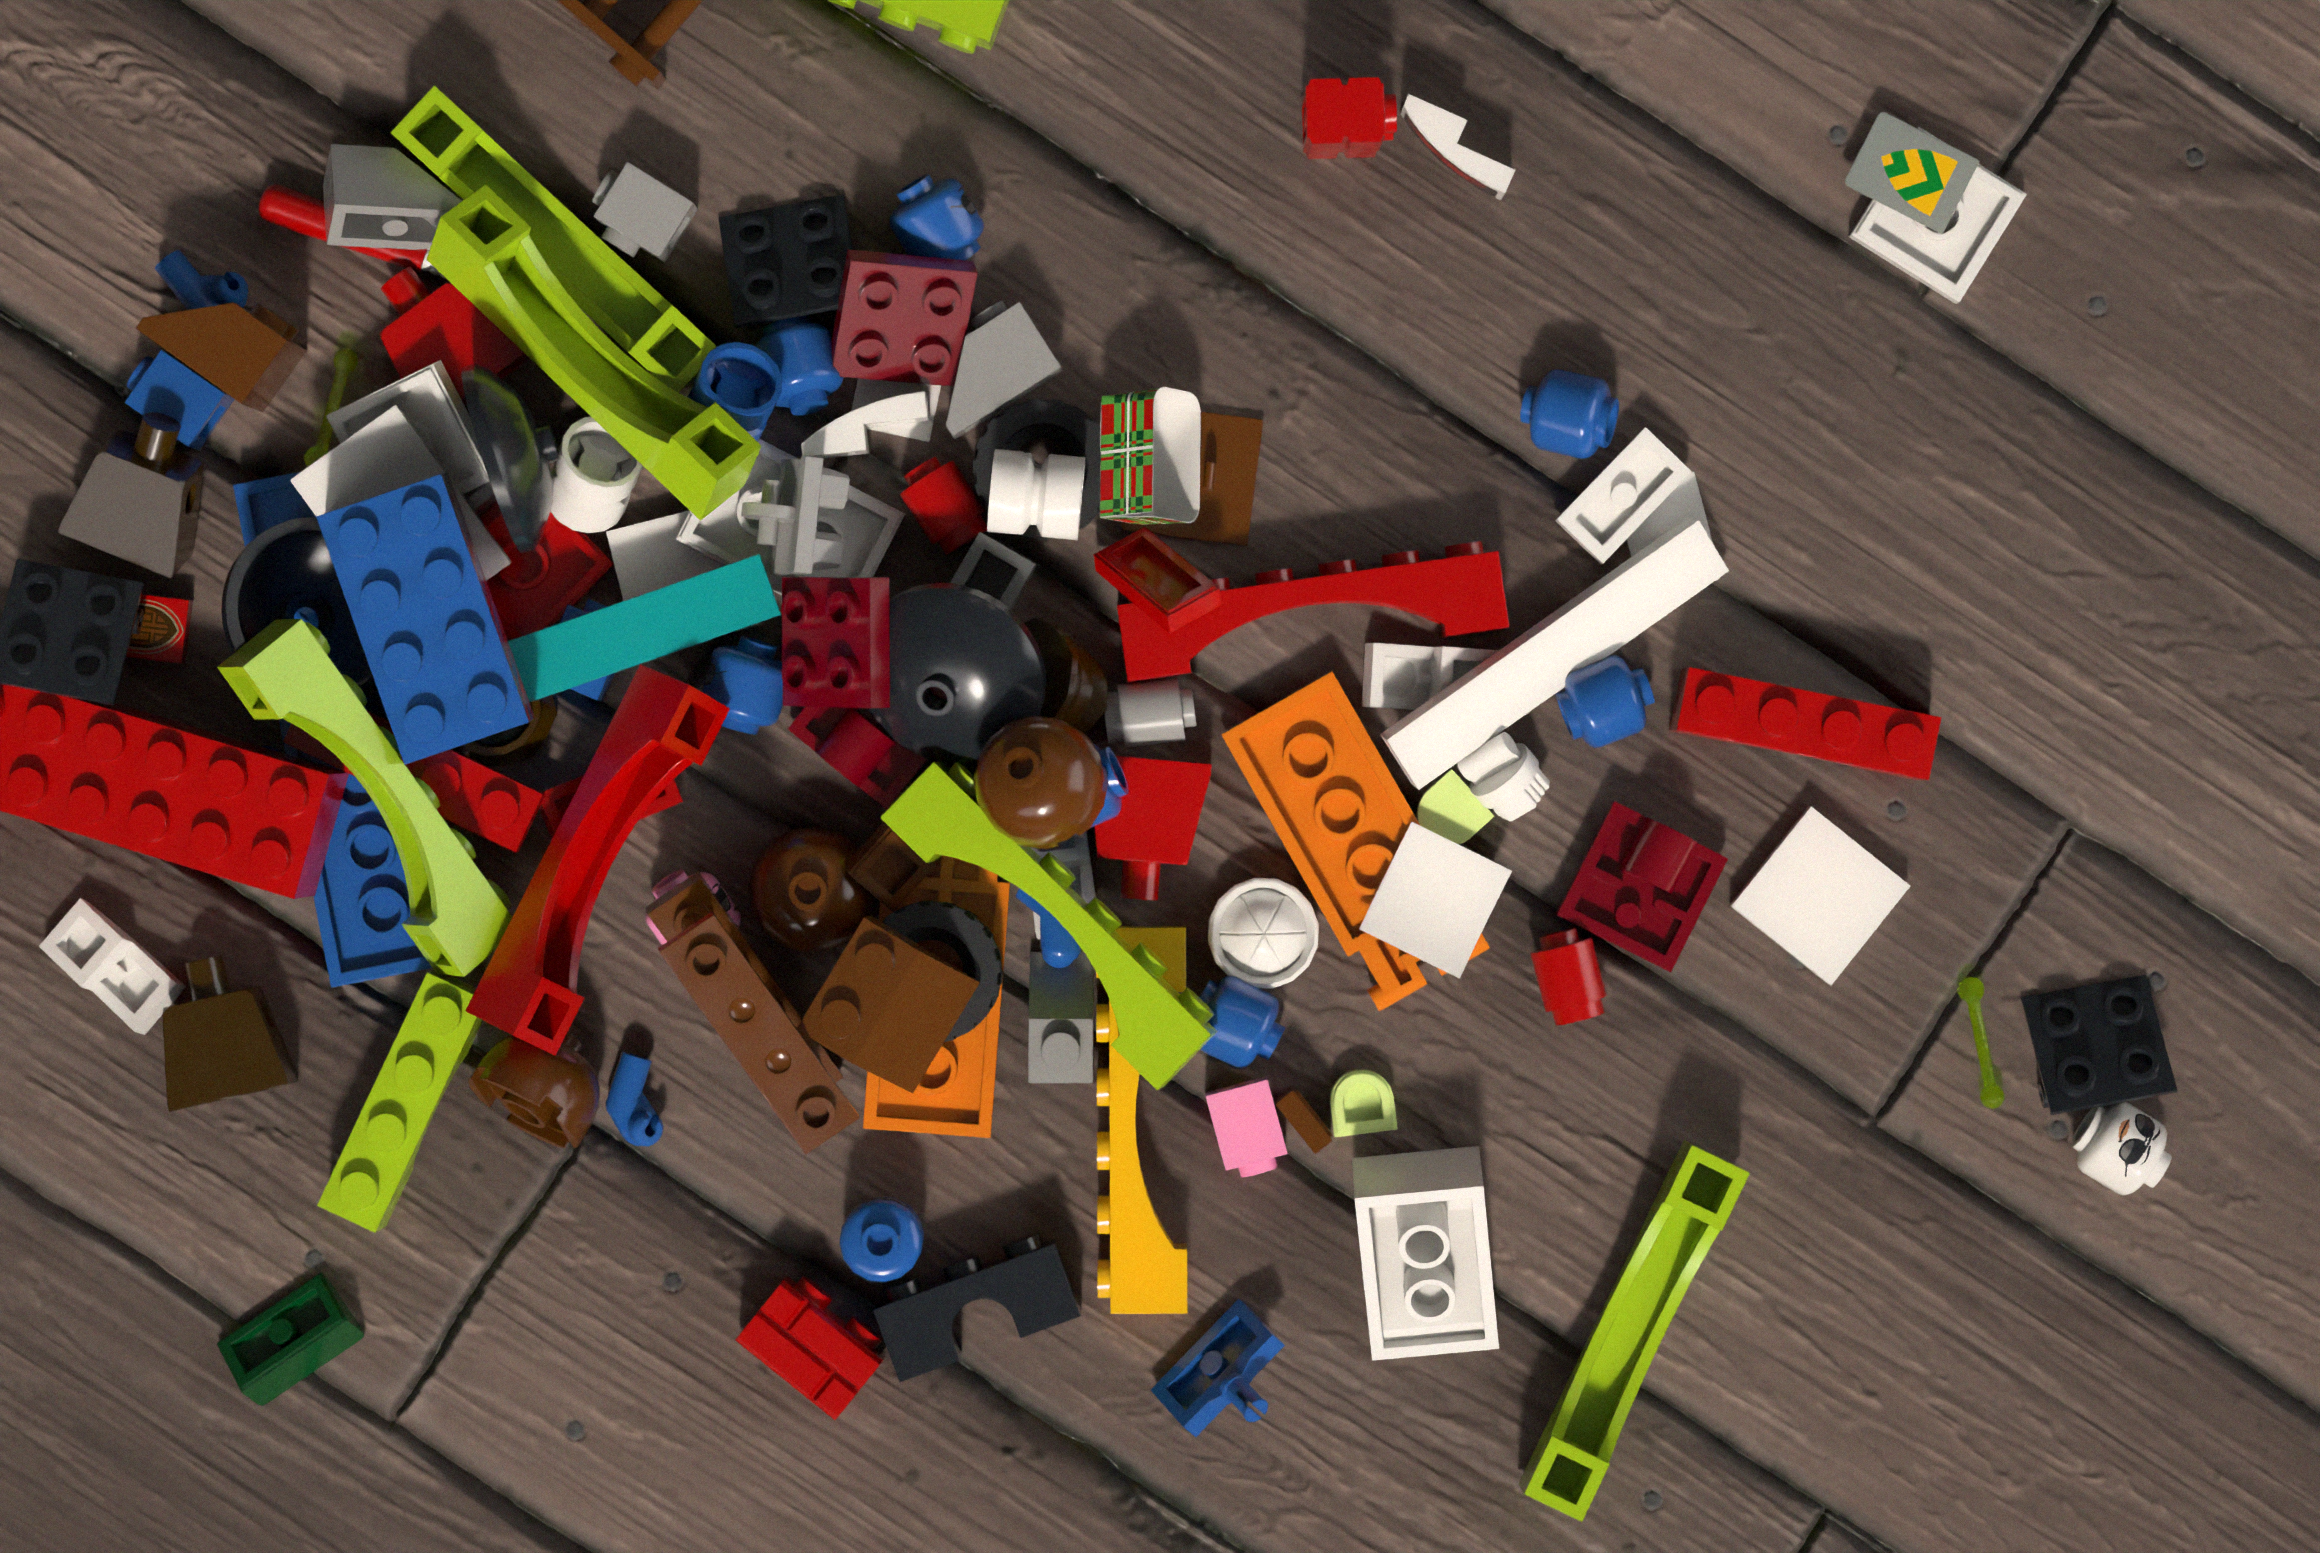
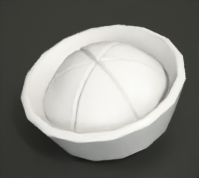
M1252 878L1234 885L1218 899L1209 918L1208 943L1216 964L1227 976L1238 977L1257 988L1272 989L1292 982L1309 967L1318 947L1319 923L1312 904L1296 887L1277 878Z

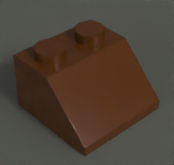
M258 302L251 311L236 303H228L143 317L136 326L137 330L236 401L262 413L307 352V350L293 341L300 330Z
M869 915L861 921L797 1029L850 1063L914 1093L980 982Z

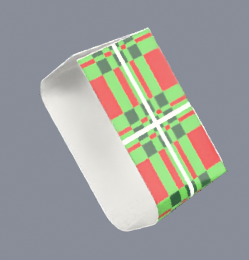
M1161 387L1102 396L1100 422V518L1141 525L1191 523L1197 518L1200 509L1201 409L1198 399L1193 393Z

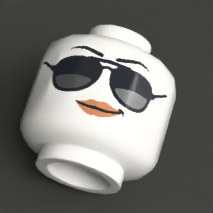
M2127 1102L2091 1108L2079 1124L2071 1142V1147L2077 1150L2076 1162L2078 1168L2084 1174L2120 1195L2131 1194L2143 1184L2153 1188L2165 1174L2172 1159V1155L2164 1151L2167 1142L2165 1127L2159 1121Z

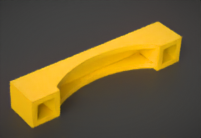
M1120 926L1116 930L1133 949L1141 942L1164 962L1168 970L1162 977L1177 992H1183L1186 989L1185 926ZM1109 1000V1004H1096L1097 1042H1109V1068H1097V1106H1110V1132H1097V1170H1110V1196H1097V1234H1110V1259L1097 1260L1098 1298H1110V1314H1187V1243H1173L1157 1216L1145 1186L1139 1161L1135 1122L1136 1096L1140 1073L1111 1046L1120 1035L1115 1014Z

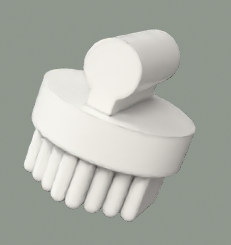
M1502 732L1457 763L1462 775L1471 781L1470 791L1485 808L1493 809L1498 816L1510 822L1537 806L1536 803L1541 800V796L1545 794V790L1549 788L1550 781L1539 769L1538 759L1524 744L1515 743L1506 732Z

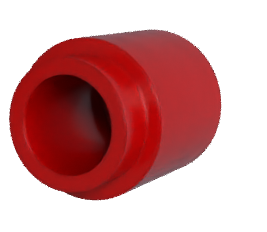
M935 456L904 476L910 487L900 494L901 498L932 546L939 543L946 556L976 539L979 532L984 533L987 531V524L982 517L986 510L954 460L942 466Z
M1576 927L1540 936L1542 948L1530 952L1545 1012L1552 1011L1555 1025L1570 1024L1604 1014L1605 1011L1601 998L1606 997L1607 993L1592 937L1579 938Z

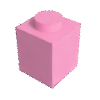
M1263 1076L1205 1092L1225 1170L1238 1168L1242 1178L1278 1168L1275 1157L1288 1153L1267 1077Z

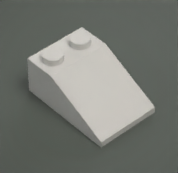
M1479 1146L1352 1158L1354 1198L1372 1360L1499 1349Z

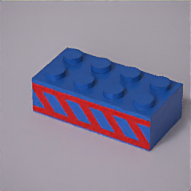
M448 472L316 517L404 765L526 724L534 718L530 702Z

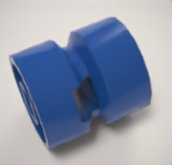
M739 342L721 344L706 356L687 398L707 407L716 402L758 442L767 425V420L782 393L783 379L778 365L767 353L757 347Z

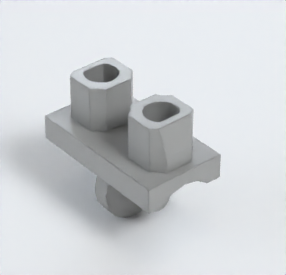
M801 456V459H781L779 481L763 480L761 503H742L741 516L759 520L757 544L773 546L770 574L783 576L812 574V570L839 568L841 565L843 550L841 534L816 531L818 508L844 509L848 501L850 478L846 474L823 467L824 458Z

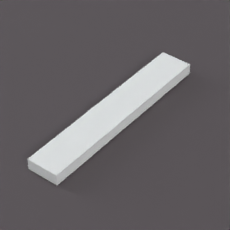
M1689 516L1380 735L1410 783L1420 790L1565 687V680L1570 673L1608 657L1729 570L1700 521L1693 516Z

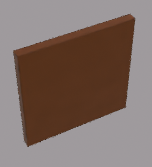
M1201 412L1200 509L1197 518L1191 523L1141 525L1122 522L1121 530L1136 532L1146 527L1155 535L1248 546L1264 420Z

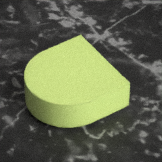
M1452 769L1445 773L1422 795L1417 806V820L1420 826L1457 844H1462L1469 840L1494 817L1489 809L1485 808L1471 793L1470 788Z
M1354 1069L1344 1073L1336 1080L1331 1089L1329 1099L1334 1137L1398 1129L1393 1092L1381 1075L1368 1069Z

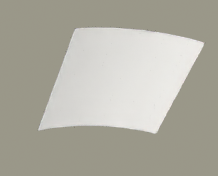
M1411 822L1359 929L1460 979L1512 870Z

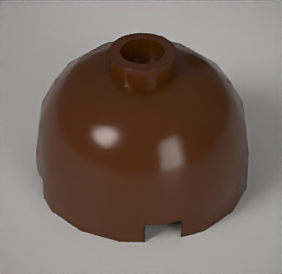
M1032 715L1010 721L990 736L977 757L973 782L978 805L997 831L1021 846L1050 849L1060 846L1057 844L1058 842L1066 841L1074 834L1080 836L1091 828L1104 807L1108 787L1106 768L1102 765L1096 746L1082 731L1061 719Z
M820 826L791 829L770 841L755 860L748 883L751 911L762 931L782 947L806 954L831 951L850 941L863 918L871 914L876 898L844 869L848 860L860 847L842 833Z
M569 1033L566 1034L556 1056L513 1035H509L490 1048L468 1079L470 1089L485 1105L491 1108L496 1098H498L502 1105L511 1112L506 1119L508 1122L531 1136L559 1148L566 1149L569 1142L573 1148L578 1147L591 1127L599 1109V1082L594 1068L582 1057L586 1047Z

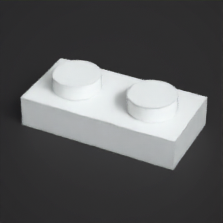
M1645 427L1555 521L1594 559L1603 564L1692 471Z

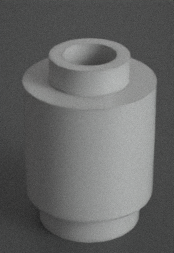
M1177 677L1118 684V691L1108 692L1107 710L1105 712L1108 744L1124 742L1125 748L1185 741L1184 728L1196 726L1192 688L1179 690Z

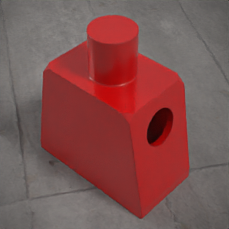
M408 267L394 275L380 288L400 315L398 319L385 327L379 335L401 379L441 360L466 407L467 402L461 376L462 367L476 363L491 370L503 380L530 360L515 343L451 282L445 283L431 294L413 268Z
M1116 756L1124 772L1129 794L1122 796V807L1119 815L1095 826L1097 857L1123 860L1120 898L1158 901L1161 863L1187 865L1211 777L1212 764Z

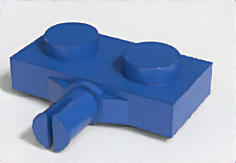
M1238 1299L1155 1384L1151 1392L1176 1420L1195 1437L1230 1403L1241 1412L1246 1421L1256 1422L1261 1417L1248 1402L1264 1415L1268 1410V1403L1249 1383L1285 1345L1251 1308Z

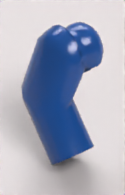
M181 250L170 253L155 267L157 273L187 310L228 303H236L241 307L246 305L249 292L248 284L245 278L236 272L226 271L225 275H200Z
M1019 888L1016 898L1040 916V945L1043 959L1048 965L1055 968H1064L1072 964L1079 956L1081 947L1049 911Z
M622 1051L607 1095L606 1110L620 1134L628 1143L634 1146H651L660 1140L664 1129L662 1119L657 1115L642 1092L652 1060Z

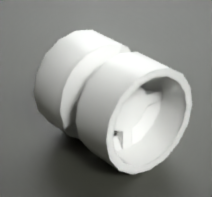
M584 417L572 424L563 436L559 447L561 460L556 461L551 469L553 503L550 512L560 523L572 530L595 533L605 531L618 523L626 510L631 491L636 485L643 465L592 417Z
M995 449L990 484L987 532L1023 535L1029 525H1036L1042 537L1078 540L1085 457L1049 454L1042 465L1035 463L1031 453Z

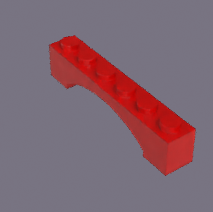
M1482 541L1455 544L1444 547L1445 559L1420 562L1419 550L1382 555V568L1357 571L1356 559L1319 564V577L1294 580L1292 568L1255 573L1256 586L1235 589L1230 588L1229 577L1210 579L1220 588L1222 606L1172 633H1168L1129 600V604L1117 605L1128 683L1191 674L1190 660L1221 636L1264 616L1310 605L1357 603L1402 610L1439 624L1441 626L1442 638L1509 628L1499 551L1484 553Z
M641 664L639 665L465 1010L466 1012L556 1056L584 1000V997L577 994L580 955L589 919L608 871L632 829L658 795L692 763L702 766L730 710L729 707L689 684Z

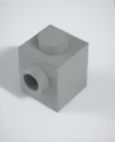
M629 162L626 163L620 174L612 169L606 175L592 201L600 206L594 215L595 219L607 227L601 236L602 239L633 258L639 248L663 263L667 261L698 211L693 202Z

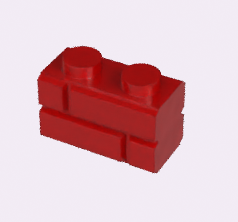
M1379 77L1349 78L1346 85L1342 84L1340 78L1310 79L1308 86H1305L1302 98L1303 153L1306 154L1308 159L1337 158L1339 152H1343L1346 158L1375 157L1383 141L1393 140L1394 133L1397 132L1396 94H1384V83H1381Z
M786 1275L740 1332L735 1341L832 1419L836 1420L883 1362L885 1354L876 1348L883 1339L859 1318L852 1316L845 1323L827 1308L833 1300L832 1297L808 1277L802 1276L796 1283Z

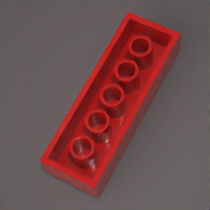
M0 684V811L288 898L298 899L315 896L349 773L117 703L108 705Z

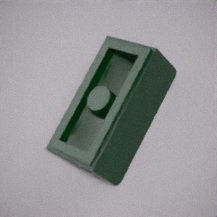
M320 1272L216 1344L240 1391L256 1404L263 1406L364 1337V1333L327 1276Z

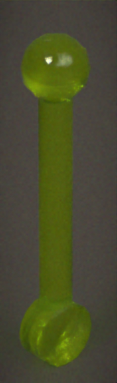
M341 348L333 356L336 372L316 446L311 447L304 457L307 467L328 453L333 428L326 416L339 409L348 374L355 370L358 365L357 354L349 348Z
M1969 977L1959 983L1957 992L1959 997L1967 1002L1984 1085L1980 1092V1101L1985 1107L1996 1109L2003 1104L2005 1094L2003 1089L1996 1085L1980 1005V999L1984 995V985L1979 979Z

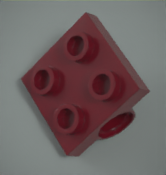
M848 249L832 336L833 366L838 370L840 377L954 387L978 274L974 261Z
M782 577L783 706L890 708L889 577Z
M930 687V691L936 697L943 700L947 699L942 689ZM805 706L788 727L791 733L814 750L825 762L886 809H889L928 760L909 751L893 740L875 721L868 708Z
M1612 801L1555 915L1671 973L1728 858L1658 821L1645 817L1616 801Z

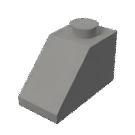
M331 144L323 182L327 245L410 250L427 249L430 251L440 217L462 202V200L396 148L373 147L363 144Z
M1000 301L970 321L975 331L965 336L946 427L954 440L1062 372L1060 364L1020 302L1007 309L1004 302Z
M1030 952L1028 1083H1093L1094 967L1084 952H1080L1073 963L1064 968H1055L1048 965L1043 959L1041 952Z

